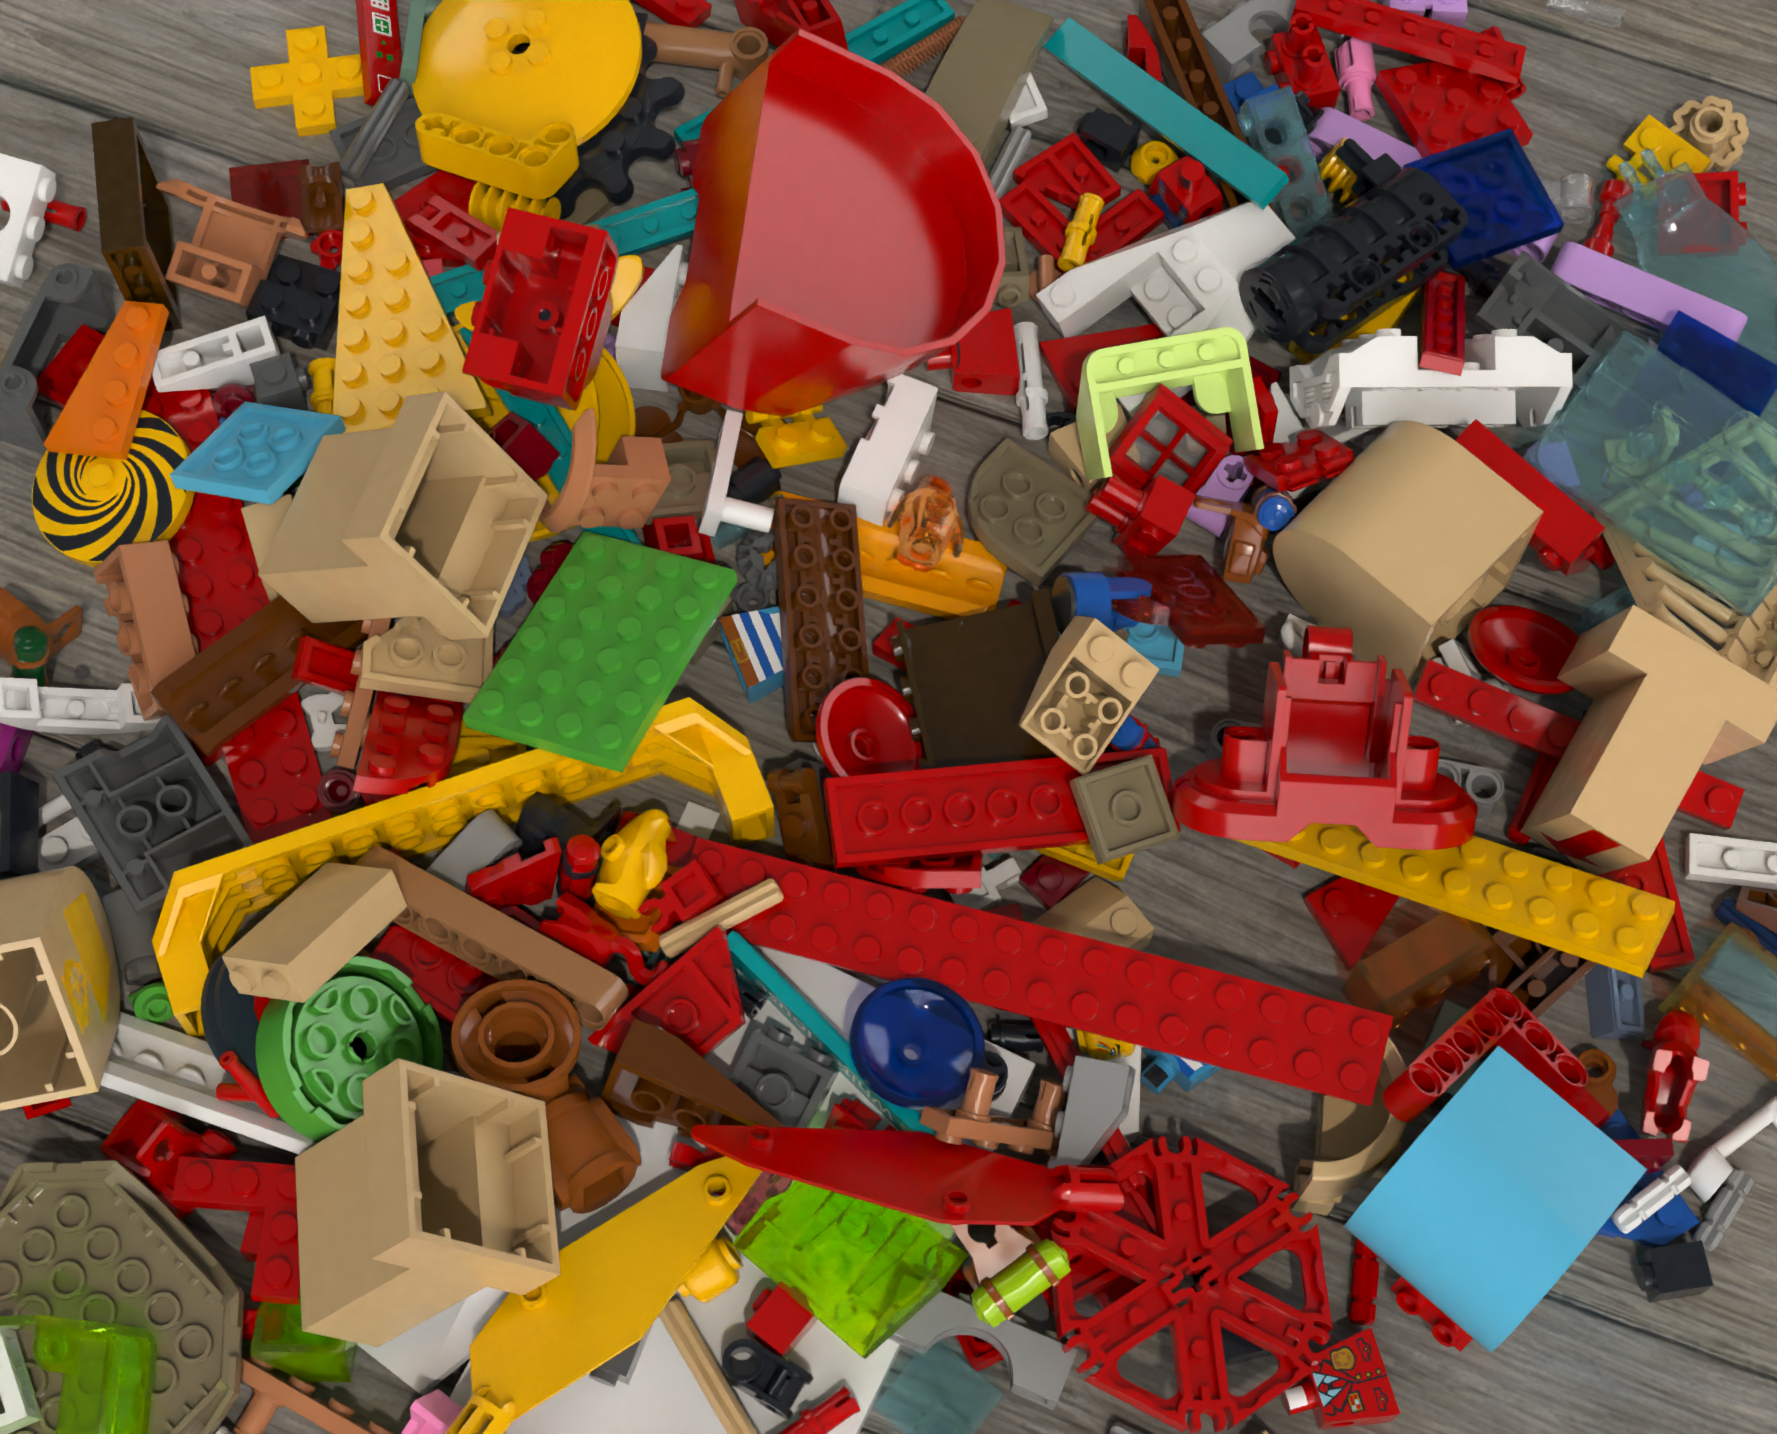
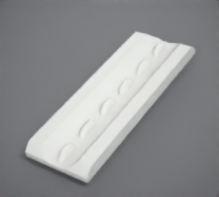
M119 1012L117 1030L100 1084L101 1086L298 1155L319 1143L298 1133L280 1116L273 1119L269 1118L255 1102L218 1100L216 1097V1087L219 1083L237 1082L219 1065L208 1042Z

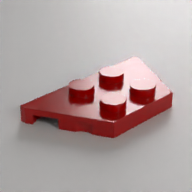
M721 926L715 927L613 1015L602 1030L592 1033L587 1038L590 1043L618 1054L636 1018L645 1023L660 1026L665 1032L678 1037L705 1059L746 1023L726 931Z

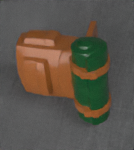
M0 587V658L12 668L10 678L37 679L38 687H48L47 662L81 634L83 609L75 605L53 622L45 623L25 604ZM71 622L68 631L62 637L55 639L62 628Z

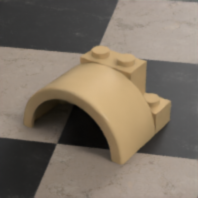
M1389 1037L1371 1107L1319 1094L1314 1160L1300 1159L1295 1166L1293 1193L1296 1192L1299 1197L1292 1203L1291 1211L1311 1212L1312 1214L1327 1216L1335 1203H1341L1343 1195L1355 1190L1370 1177L1383 1179L1392 1166L1400 1159L1401 1141L1399 1139L1407 1122L1398 1120L1390 1114L1384 1105L1382 1094L1406 1069V1066L1397 1047Z

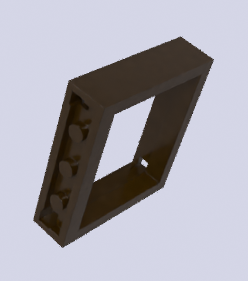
M115 117L114 120L91 123L102 254L125 301L164 304L169 311L164 331L182 329L179 288L174 283L165 279L175 251L171 204L166 193L156 188V185L161 181L134 118Z

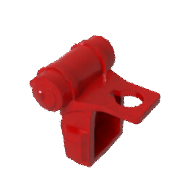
M138 1099L116 1124L100 1147V1150L105 1156V1161L116 1160L122 1163L184 1221L188 1214H192L196 1208L173 1206L172 1194L179 1156L231 1160L238 1152V1149L228 1134L208 1128L200 1135L184 1126L185 1119L178 1112Z

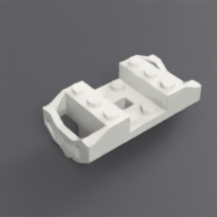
M1401 329L1376 330V334L1359 335L1358 339L1342 340V347L1328 350L1305 365L1289 367L1290 401L1300 418H1305L1311 429L1335 426L1344 404L1346 429H1386L1390 424L1403 420L1419 422L1433 428H1467L1475 419L1486 428H1500L1515 425L1516 417L1523 428H1533L1551 423L1556 411L1562 409L1573 387L1572 353H1559L1534 336H1517V329L1492 330L1491 334L1474 335L1473 339H1465V363L1461 376L1419 367L1417 336H1401Z

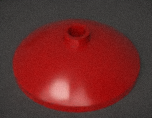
M1493 606L1480 611L1474 616L1467 632L1468 643L1478 662L1494 677L1512 687L1536 694L1553 695L1575 689L1557 678L1579 639L1570 628L1546 614L1518 606Z
M852 678L831 689L823 698L817 712L816 739L823 761L833 777L920 770L918 758L926 757L923 742L914 743L909 717L917 715L910 703L905 702L904 697L894 688L871 678Z

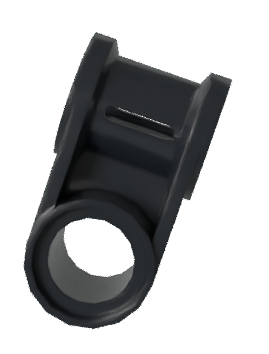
M738 1339L730 1343L722 1357V1373L728 1383L754 1398L755 1401L769 1411L787 1420H790L793 1415L791 1407L804 1385H810L814 1379L810 1373L797 1364L775 1355L748 1339ZM743 1352L750 1354L756 1361L755 1370L748 1375L735 1373L730 1366V1360L734 1355ZM789 1380V1383L783 1391L782 1395L778 1396V1393L780 1392L785 1381Z

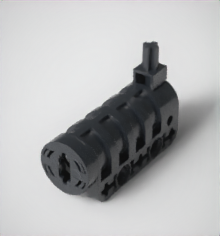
M1351 138L1344 141L1343 146L1338 148L1335 154L1357 175L1351 190L1359 198L1341 208L1328 219L1318 223L1302 236L1289 242L1273 255L1245 271L1239 283V293L1243 307L1258 330L1277 342L1285 343L1293 340L1302 350L1310 354L1326 352L1435 278L1442 271L1449 254L1446 247L1461 236L1468 221L1467 212L1428 173L1414 167L1401 169L1387 153L1374 160ZM1440 220L1443 222L1451 221L1441 226L1439 231L1436 228ZM1406 274L1410 279L1407 283L1397 281ZM1382 290L1379 297L1374 295L1378 291ZM1350 312L1354 316V319L1351 321L1341 319ZM1324 324L1327 325L1323 335L1315 334L1313 336L1309 333V331L1315 333L1323 328Z

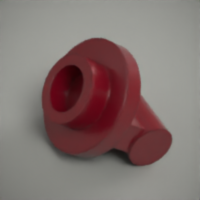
M229 383L221 386L218 390L212 391L213 408L220 418L224 417L227 419L245 401L252 403L257 401L254 385L244 386L237 383Z

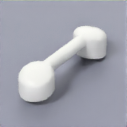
M1777 1095L1769 1099L1765 1105L1709 1148L1702 1151L1693 1160L1687 1171L1692 1181L1689 1186L1704 1204L1734 1170L1725 1158L1771 1122L1777 1128Z

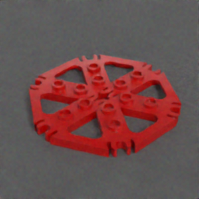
M1165 1136L1158 1138L1153 1150L1152 1137L1108 1166H1113L1116 1169L1119 1182L1124 1181L1134 1173L1143 1174L1151 1180L1159 1237L1114 1213L1068 1212L1072 1217V1222L1066 1223L1055 1217L1049 1226L1051 1230L1047 1233V1239L1056 1242L1065 1249L1069 1263L1074 1256L1085 1255L1140 1284L1092 1317H1083L1074 1307L1071 1273L1066 1274L1059 1280V1285L1055 1288L1052 1286L1057 1341L1064 1335L1075 1333L1064 1344L1062 1350L1064 1353L1071 1351L1073 1348H1081L1085 1351L1087 1359L1076 1369L1078 1374L1088 1372L1095 1365L1099 1368L1097 1373L1088 1376L1084 1381L1181 1432L1189 1429L1191 1433H1197L1201 1429L1200 1415L1207 1414L1213 1421L1214 1432L1222 1431L1227 1421L1228 1430H1230L1312 1373L1316 1368L1310 1366H1316L1322 1359V1356L1312 1352L1308 1345L1309 1340L1324 1345L1330 1339L1328 1332L1333 1329L1318 1223L1312 1229L1301 1232V1229L1313 1218L1312 1213H1306L1303 1217H1295L1291 1214L1289 1206L1299 1197L1296 1192L1289 1193L1282 1200L1277 1198V1195L1285 1192L1290 1185L1198 1137L1191 1141L1188 1136H1182L1178 1141L1179 1153L1177 1154L1168 1150ZM1205 1172H1212L1249 1191L1256 1200V1207L1253 1211L1210 1239L1201 1174ZM1289 1250L1299 1260L1305 1300L1304 1306L1301 1310H1297L1238 1278L1278 1251ZM1203 1270L1207 1271L1199 1278V1282L1195 1285L1197 1292L1192 1287H1188L1186 1289L1182 1288L1174 1294L1172 1293L1184 1278L1181 1271L1187 1276L1197 1275ZM1167 1277L1170 1278V1280H1168L1164 1284L1161 1283V1281L1166 1279ZM1214 1281L1215 1285L1210 1287L1209 1283ZM1185 1300L1187 1304L1179 1308L1177 1305ZM1170 1325L1177 1391L1174 1397L1163 1399L1124 1379L1118 1372L1117 1363L1121 1356ZM1221 1327L1269 1351L1278 1362L1277 1372L1272 1377L1243 1396H1234L1229 1393ZM1186 1413H1188L1187 1423L1185 1420Z

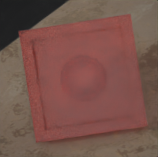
M309 159L229 168L231 200L267 213L300 219L303 225L299 166H310ZM307 233L308 236L316 235L315 233Z

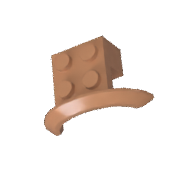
M179 179L163 181L156 185L158 190L203 209L191 244L178 240L165 279L183 289L247 310L260 280L267 279L281 236L297 240H306L308 237L300 219L278 216L251 208L204 191Z
M594 409L585 410L572 428L571 461L565 484L552 507L548 499L546 500L539 516V521L547 530L554 533H562L570 528L571 525L584 528H594L597 526L621 527L623 529L643 528L671 481L661 438L621 436L606 464H595L597 444Z

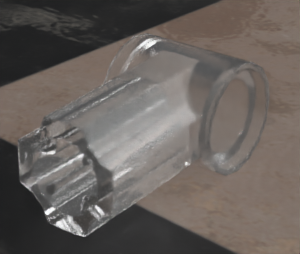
M1571 173L1561 177L1560 180L1519 177L1517 180L1515 197L1553 216H1559L1560 221L1567 225L1587 224L1595 217L1594 179L1588 174Z

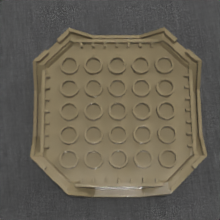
M116 1160L81 1161V1163L56 1164L54 1162L18 1163L0 1196V1326L15 1330L43 1419L8 1434H214L240 1395L244 1292L225 1265L180 1217L122 1163ZM0 1396V1414H3L5 1409Z

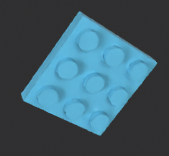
M245 401L170 474L175 488L272 505L307 471L324 435L341 434L346 429L341 416Z

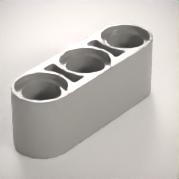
M488 809L474 818L425 871L464 892L467 875L485 867L494 866L503 859L516 854L522 845V840L493 809Z

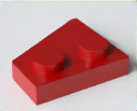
M557 837L543 841L546 851L522 861L521 856L517 853L503 859L494 866L485 867L467 875L464 892L498 911L503 907L522 904L532 906L552 899L562 853Z
M1340 877L1307 895L1303 902L1346 970L1350 971L1355 967L1400 896Z

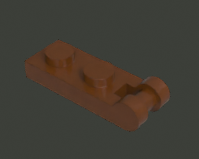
M786 768L772 769L767 775V787L770 793L775 795L787 861L835 873L816 772L812 768H796L793 773Z

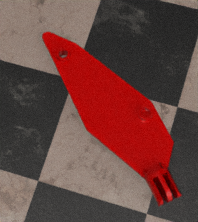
M696 1125L692 1127L690 1134L693 1140L745 1166L943 1224L1034 1226L1059 1210L1066 1212L1114 1213L1121 1210L1124 1205V1195L1116 1169L1113 1166L1064 1164L1051 1169L967 1144L956 1145L936 1139L935 1135L919 1131L768 1127L765 1125Z

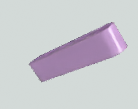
M1565 241L1550 270L1596 304L1719 355L1731 356L1748 321V317L1732 307L1574 242Z

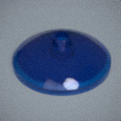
M924 978L897 979L873 990L858 1007L849 1032L851 1058L864 1083L884 1100L908 1109L923 1110L926 1106L942 1107L960 1098L966 1092L970 1068L981 1069L984 1061V1034L979 1019L971 1006L949 987ZM904 1050H913L917 1054L918 1059H908L904 1054Z

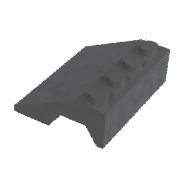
M168 714L160 719L149 736L119 751L98 749L52 773L54 781L137 916L163 908L175 871L254 845L182 730Z

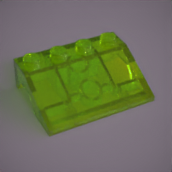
M794 1181L788 1191L767 1199L732 1243L738 1251L864 1359L871 1355L939 1294L969 1255L927 1219L799 1181Z

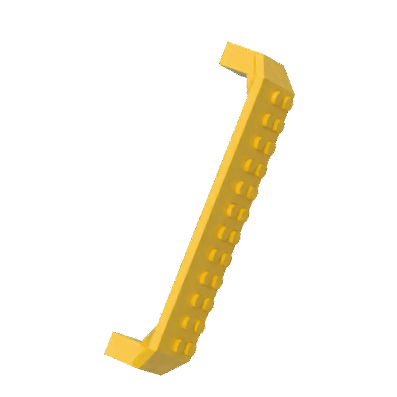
M687 697L662 706L622 773L537 748L437 782L431 788L425 786L410 791L408 794H402L175 871L152 939L173 1014L189 1036L195 1038L204 1036L201 1018L202 990L207 974L215 960L231 945L247 915L279 905L325 863L354 865L373 846L386 850L396 848L402 859L408 861L448 847L474 818L488 809H493L508 826L518 823L522 809L536 792L565 807L661 774L715 798L733 847L743 848L775 837L774 806L749 741L739 731L692 698Z

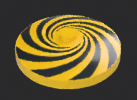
M144 410L140 412L127 460L56 453L46 450L36 470L32 487V507L36 523L49 543L63 555L74 562L97 568L119 545L169 541L184 523L195 491L175 488L170 474L191 452L182 437L168 423Z

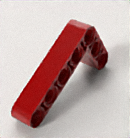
M1496 987L1415 1059L1384 1090L1382 1099L1387 1110L1396 1119L1403 1122H1412L1485 1053L1490 1056L1498 1045L1566 1102H1569L1587 1085L1589 1077L1583 1064L1515 995L1504 988Z

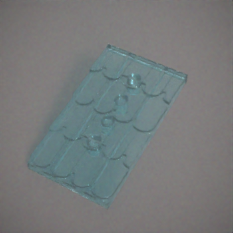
M1628 331L1621 332L1523 459L1555 486L1744 616H1751L1777 583V430L1754 413L1743 409L1687 368L1679 366L1640 337L1634 336Z

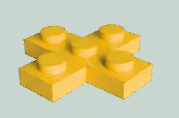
M324 25L286 30L289 63L250 67L255 108L260 109L293 104L298 137L327 134L329 131L337 128L334 99L364 96L360 54L329 58L327 34Z

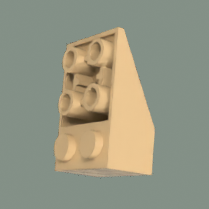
M1075 615L1051 649L1018 726L1083 776L1087 775L1160 669L1096 618Z

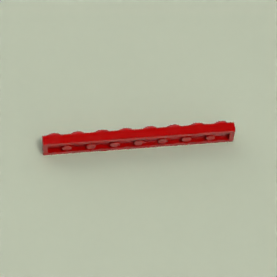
M1429 659L1424 662L1413 691V702L1557 762L1561 760L1581 724L1580 721ZM1698 770L1676 811L1722 830L1731 829L1745 789Z

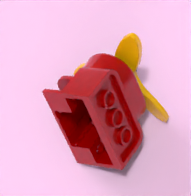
M508 207L494 259L488 260L484 268L483 285H486L482 301H471L461 304L454 311L455 317L461 325L473 333L462 373L479 377L484 384L492 388L508 391L512 396L559 407L571 432L574 424L585 410L594 409L596 436H598L600 430V407L594 376L600 362L610 322L627 305L643 279L644 264L642 259L636 255L619 257L618 248L606 230Z

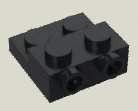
M279 254L267 281L261 279L245 312L248 321L265 316L274 336L291 340L292 343L304 349H312L314 347L327 351L338 326L341 272Z

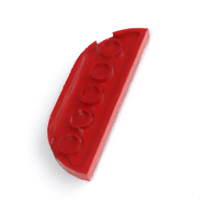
M377 691L353 791L381 795L408 794L409 788L417 787L422 783L428 782L427 787L431 788L437 782L443 781L450 773L462 717V702Z

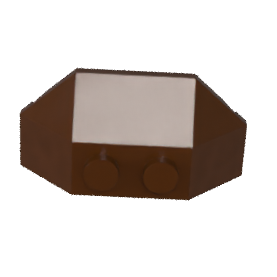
M1498 930L1489 938L1488 993L1496 987L1504 988L1515 995L1538 1018L1598 963Z

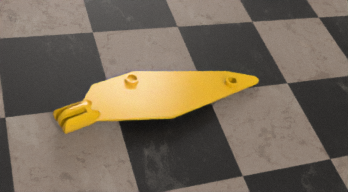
M727 1156L700 1164L559 1250L561 1275L525 1295L510 1292L469 1346L472 1397L444 1434H505L513 1421L640 1341L760 1176L762 1170L745 1166ZM716 1192H724L720 1197L712 1196Z

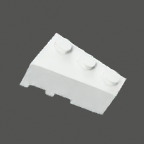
M900 374L887 381L888 390L884 406L877 404L872 413V418L876 420L867 437L860 439L840 483L837 501L840 504L856 505L858 518L881 527L890 512L893 514L898 512L905 491L902 490L905 483L913 484L920 467L918 459L921 454L924 456L929 454L935 439V433L931 432L930 429L938 388L904 374Z

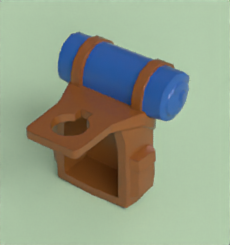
M1266 483L1256 490L1251 504L1202 495H1195L1193 500L1195 508L1232 515L1220 571L1223 580L1249 584L1254 575L1262 573L1269 556V549L1265 546V541L1268 540L1270 530L1275 531L1284 528L1295 518L1297 507L1293 503V497L1287 490L1278 492Z

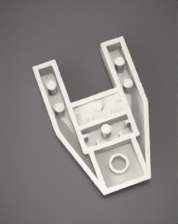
M1249 201L1140 240L1074 268L1040 291L1036 296L1045 316L1063 338L1079 335L1129 297L1133 296L1165 337L1231 327L1238 330L1247 342L1257 327L1248 317L1241 302L1239 293L1241 276L1245 271L1273 255L1296 238L1268 205L1262 210ZM1192 385L1169 390L1181 398L1193 388ZM1150 392L1116 398V402L1120 403L1124 415L1129 421Z

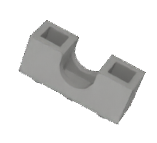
M1296 0L1242 1L1231 10L1228 16L1219 22L1212 21L1202 30L1201 37L1218 77L1224 84L1245 75L1256 67L1261 44L1252 35L1265 33L1272 36V34L1289 30Z

